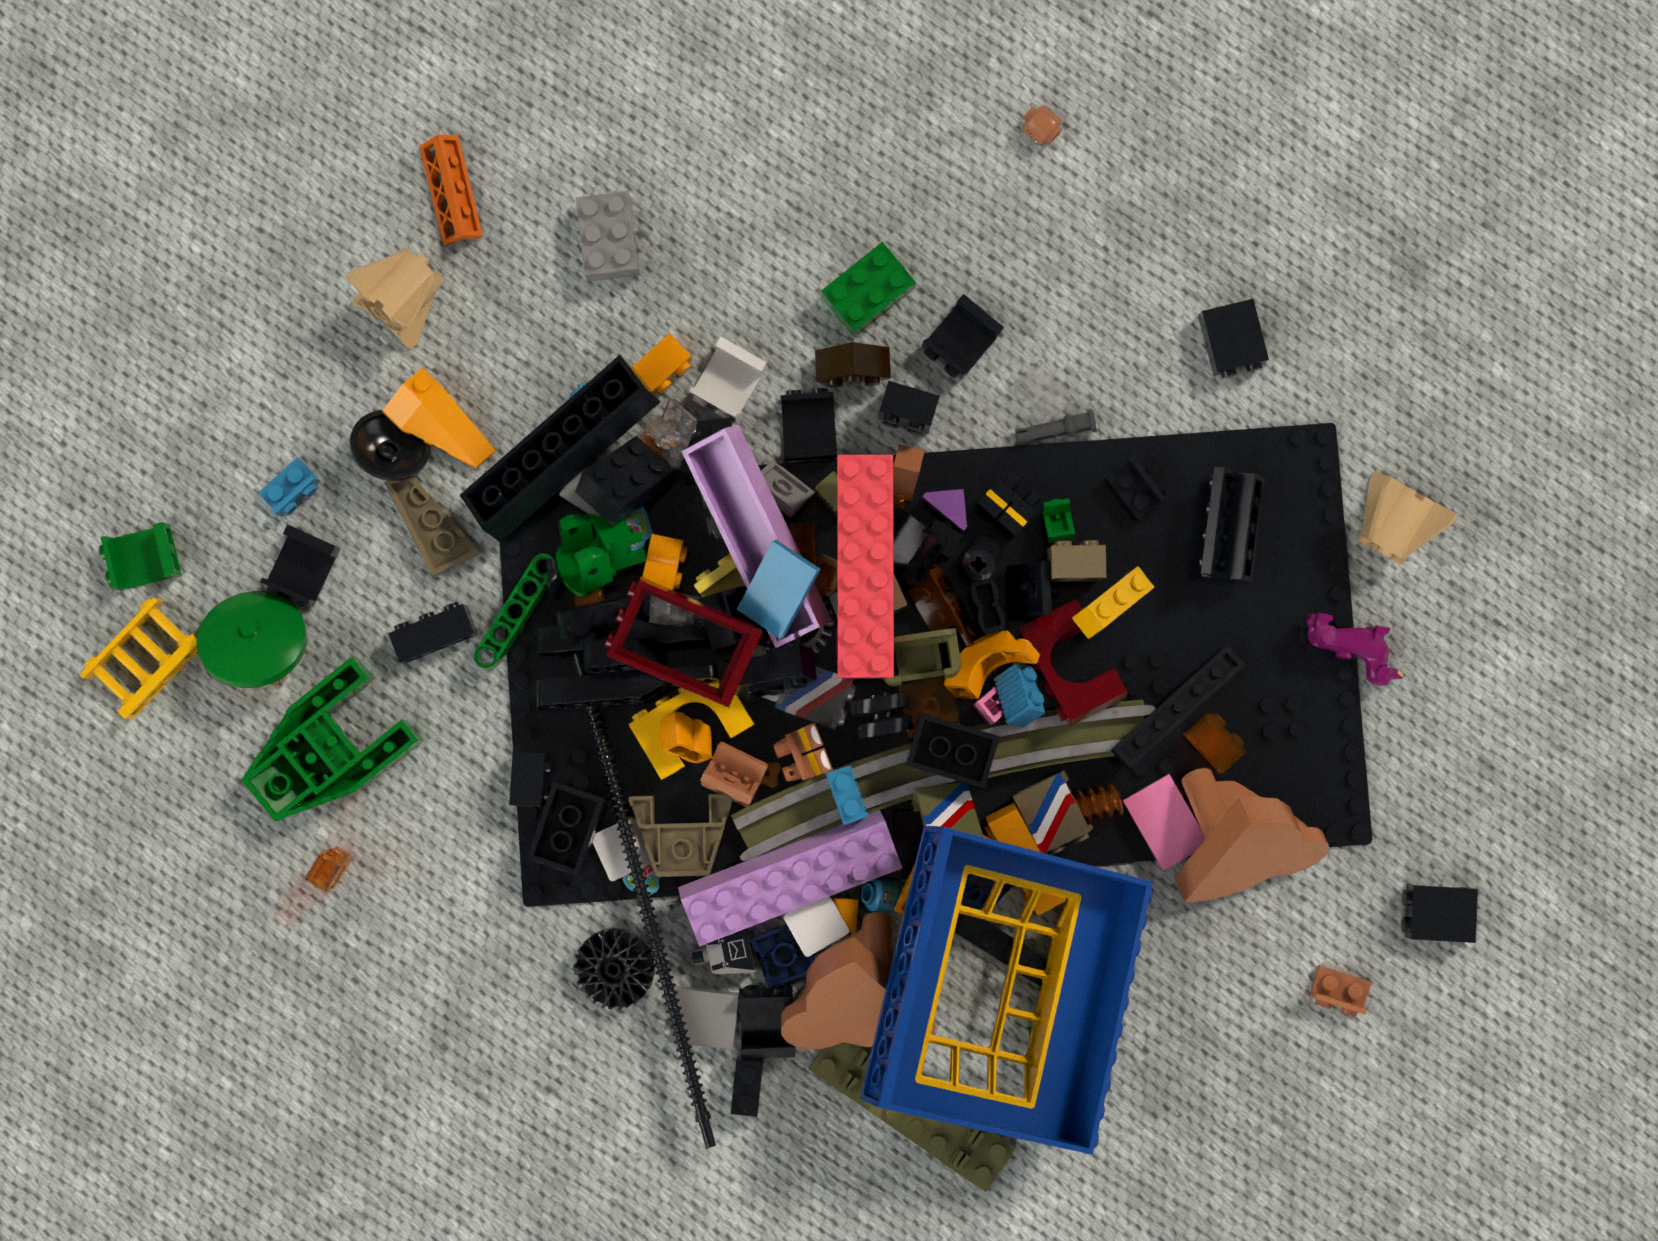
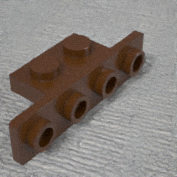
M937 559L927 574V579L922 582L920 587L914 586L907 590L930 631L944 630L955 625L967 647H970L975 640L981 638L979 635L980 631L978 626L969 618L965 604L955 594L951 580L944 575Z

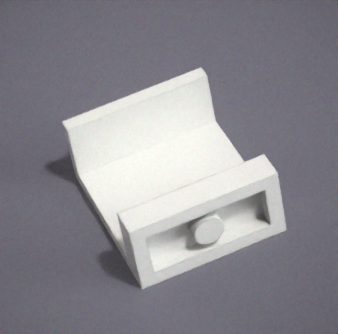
M720 337L715 345V353L695 387L691 386L689 393L693 396L692 401L703 408L709 405L716 409L715 414L722 419L732 418L736 421L765 372L767 362Z

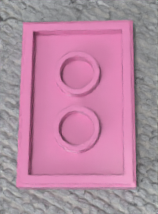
M1170 774L1163 776L1122 800L1163 871L1192 855L1205 840L1200 826Z

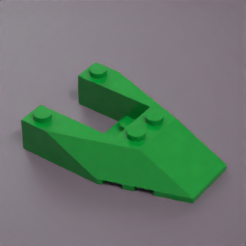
M350 657L287 708L286 714L271 733L266 745L258 753L241 779L274 822L356 792L424 741L408 720L401 719L360 752L330 715L374 680V677L358 658Z

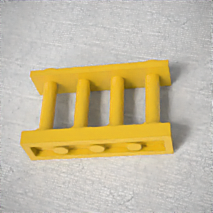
M153 597L144 601L139 607L140 612L97 657H91L83 665L84 670L79 674L83 679H92L96 676L122 701L121 704L123 706L117 712L125 719H134L198 652L197 634L185 635L158 609L165 602L160 598ZM150 618L178 643L177 647L179 648L172 655H167L140 629ZM131 637L159 662L160 668L154 674H148L122 649ZM113 656L140 681L141 687L135 694L129 693L103 668Z

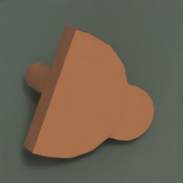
M1208 768L1191 771L1181 781L1205 838L1198 849L1174 876L1184 902H1197L1226 897L1251 888L1271 876L1288 875L1303 871L1317 864L1329 851V844L1323 831L1315 827H1307L1305 823L1293 815L1290 806L1277 798L1260 797L1235 781H1216L1212 771Z
M873 912L865 915L862 919L861 931L845 937L840 943H837L815 958L806 972V986L796 1001L787 1006L781 1014V1035L786 1042L803 1049H823L842 1042L872 1047L894 956L893 919L890 915L883 912ZM934 1018L933 1027H932V1031H931V1034H932V1035L936 1034V1031H935V1018Z

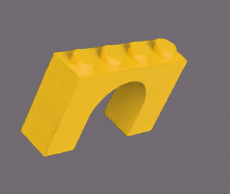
M718 682V683H714V684H709V685L718 688V687H719V682ZM680 687L678 689L680 694L670 699L669 695L655 703L657 708L650 712L644 709L632 716L634 721L629 726L661 780L686 766L681 756H673L662 750L661 719L668 717L669 714L676 712L686 704L703 703L714 710L729 736L734 738L755 725L738 696L734 695L728 708Z

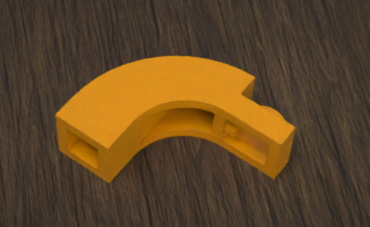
M1009 631L990 633L975 640L972 646L966 647L960 653V671L957 676L946 678L944 686L955 698L979 699L986 678L997 667L1016 662L1037 664L1040 654L1032 646L1031 642L1025 639L1016 640Z

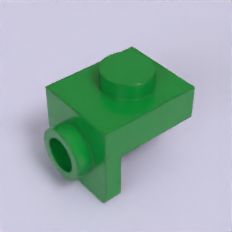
M1053 499L1049 502H1044L1043 520L1048 543L1075 539V530L1070 513V500Z

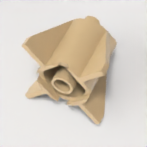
M403 248L399 253L353 269L346 278L359 292L351 303L368 311L376 320L380 318L387 322L384 326L393 331L409 350H412L420 339L434 294L445 281L437 272H432L428 267L430 262L422 254L417 253L414 256L407 248Z
M1374 471L1369 480L1363 529L1357 540L1403 566L1410 554L1451 526L1458 514L1422 496L1393 477Z

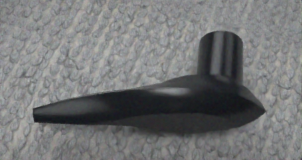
M551 558L546 560L548 570L546 586L549 593L557 599L562 586V577L558 570L557 559Z

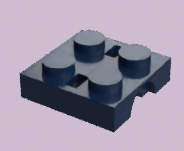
M787 924L750 938L768 988L774 984H784L805 976L815 960L814 954L809 957L804 955ZM780 932L781 937L783 939V941L779 943L776 942L774 934ZM793 965L795 974L789 975L787 967Z

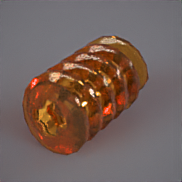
M1108 784L1107 792H1105L1102 786H1098L1096 795L1091 788L1086 790V796L1083 795L1081 790L1076 791L1075 801L1082 815L1087 818L1089 823L1092 822L1093 814H1096L1100 821L1103 820L1104 812H1107L1110 819L1113 818L1114 810H1117L1120 816H1124L1119 791L1115 789L1113 784Z

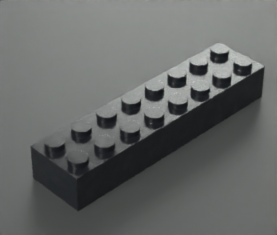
M619 355L464 490L460 497L483 531L498 542H501L655 408L660 401L635 368Z

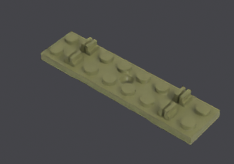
M842 1042L832 1047L821 1049L810 1065V1071L984 1192H987L1016 1149V1146L996 1133L878 1108L861 1100L860 1096L872 1047Z

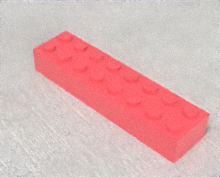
M837 455L838 678H894L893 455Z

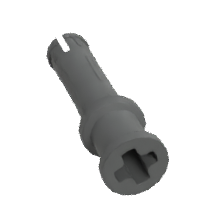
M1088 409L1086 413L1071 416L1066 414L1063 416V419L1015 429V436L1018 446L1064 435L1071 438L1075 437L1077 433L1090 430L1093 433L1097 432L1093 410Z

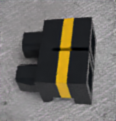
M1014 473L1009 474L1002 481L998 480L976 504L983 513L994 521L1004 508L1011 503L1010 507L996 521V524L1012 538L1018 534L1035 513L1034 509L1041 499L1031 489L1022 499L1015 494L1014 491L1022 481Z

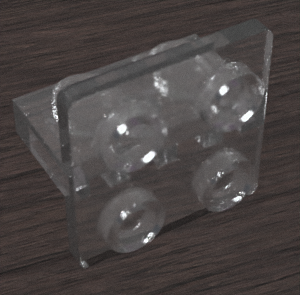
M669 398L662 416L647 414L637 423L644 429L643 432L653 438L651 446L669 464L679 468L682 459H684L681 451L687 449L690 439L695 433L697 419L675 399Z

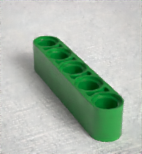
M539 554L535 556L475 650L474 661L479 667L494 669L502 662L547 590L548 573H540L538 566L541 561L553 558L550 555ZM530 582H534L537 586L536 593L533 596H526L524 592L525 586ZM514 605H520L523 609L522 616L518 619H513L510 615V610ZM501 627H505L508 630V638L503 642H499L496 638V632ZM486 650H491L494 654V660L486 665L482 661V654Z

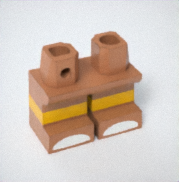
M815 723L785 735L786 738L773 745L778 758L790 753L794 757V764L782 768L787 781L800 778L803 781L833 770L825 748L804 756L801 755L823 745Z

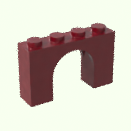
M1076 599L1053 610L1052 615L1041 616L1020 627V637L1017 638L1031 642L1032 646L1040 654L1037 664L1030 665L1037 675L1041 674L1045 681L1042 687L1047 697L1054 698L1058 705L1054 708L1061 722L1066 720L1069 727L1127 698V690L1115 668L1084 683L1065 681L1054 671L1051 657L1056 647L1063 641L1082 632L1072 619L1073 616L1082 610Z

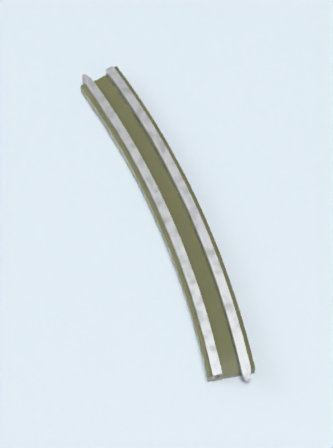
M1144 700L1121 701L1070 727L1066 720L1061 722L1056 711L1052 710L1045 711L1044 715H1041V717H1038L1034 722H1030L1029 725L1023 728L1007 724L1005 722L1006 719L998 720L992 725L984 723L972 726L971 728L1000 736L988 778L1054 764L1115 756L1110 750L1144 720L1145 715L1151 714L1156 708L1151 705H1144ZM911 743L839 767L842 768L847 765L852 767L851 771L854 772L852 776L856 777L854 781L858 782L856 786L859 787L858 791L861 792L860 796L863 797L862 802L865 803L864 807L867 808L866 812L869 814L912 799L915 788L961 782L906 766L905 762ZM826 773L789 787L731 815L748 848L740 856V859L743 861L756 858L843 824Z

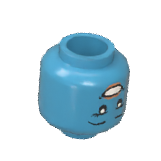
M878 877L864 884L861 891V899L866 908L872 912L892 913L902 891L897 881Z

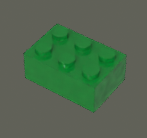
M882 241L822 289L821 298L851 335L855 337L915 289L916 282Z

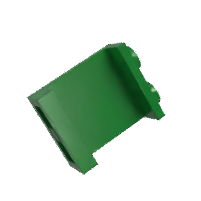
M164 522L153 524L152 529L115 538L100 537L102 545L99 546L102 559L106 560L108 569L105 571V577L108 585L112 586V589L121 591L182 576L170 524Z

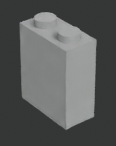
M676 986L674 991H678L676 999H680L678 1006L682 1007L680 1014H684L682 1021L686 1022L684 1029H688L686 1036L690 1037L688 1044L733 1050L739 992ZM666 1019L665 1035H669L668 1043H674L676 1037L672 1036V1033H674V1029L670 1028L672 1022Z

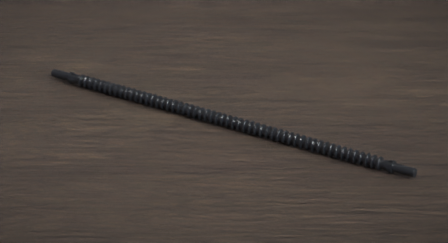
M573 654L578 676L591 675L584 672L583 654ZM599 707L584 708V711H588L586 718L590 719L588 725L592 726L590 733H594L595 736L592 738L593 741H596L594 748H598L599 751L596 755L601 758L598 761L603 766L600 770L605 773L602 778L607 780L604 785L609 787L606 793H610L611 797L608 800L613 802L610 807L614 808L615 812L612 815L617 817V820L614 822L618 823L619 827L616 830L621 832V835L618 837L622 838L623 842L620 845L625 847L623 853L627 854L625 861L629 862L627 868L631 869V873H629V876L633 877L631 884H635V888H633V891L637 892L635 899H639V903H637V906L641 907L639 914H643L641 919L642 922H645L643 929H647L645 936L649 937L650 940L647 944H651L652 947L649 949V952H653L654 956L651 959L656 961L653 967H657L658 971L655 974L660 976L657 982L662 984V987L659 989L664 991L662 998L666 999L664 1006H668L666 1013L670 1014L668 1021L672 1022L670 1028L674 1029V1033H672V1036L676 1037L674 1044H678L676 1049L677 1052H680L678 1059H682L683 1062L680 1064V1067H684L685 1071L682 1074L687 1076L684 1082L689 1084L686 1089L691 1091L689 1098L693 1099L691 1106L695 1107L696 1123L699 1122L705 1148H711L716 1146L709 1121L711 1114L705 1106V1102H707V1099L703 1098L705 1091H701L700 1088L703 1084L698 1081L701 1076L696 1074L699 1068H695L694 1064L697 1061L692 1059L695 1053L690 1051L692 1045L688 1044L690 1037L686 1036L688 1029H684V1025H686V1022L682 1021L684 1014H680L682 1009L681 1006H678L680 999H676L678 991H674L673 987L676 984L671 981L674 976L669 974L672 969L667 966L670 961L665 959V956L668 954L663 952L666 946L661 944L663 938L659 937L661 930L657 929L659 922H655L657 915L653 914L655 907H651L653 902L652 899H649L651 892H647L649 887L648 884H645L647 877H643L645 872L644 869H641L643 862H639L638 859L641 855L637 854L636 850L639 847H635L634 844L637 840L632 837L635 832L630 830L633 825L628 822L631 817L626 815L629 810L624 808L627 802L622 800L625 795L620 793L622 787L618 783L621 780L616 778L618 772L614 770L616 764L612 763L614 757L610 756L612 749L608 748L610 742L606 741L608 734L604 733L606 727L602 726L604 719L600 718L602 712L598 711Z

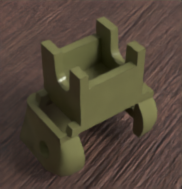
M956 628L894 637V652L898 676L884 678V681L889 686L894 687L901 686L903 682L941 677L943 675L945 679L957 676L961 668V659ZM946 642L950 668L942 670L938 643Z

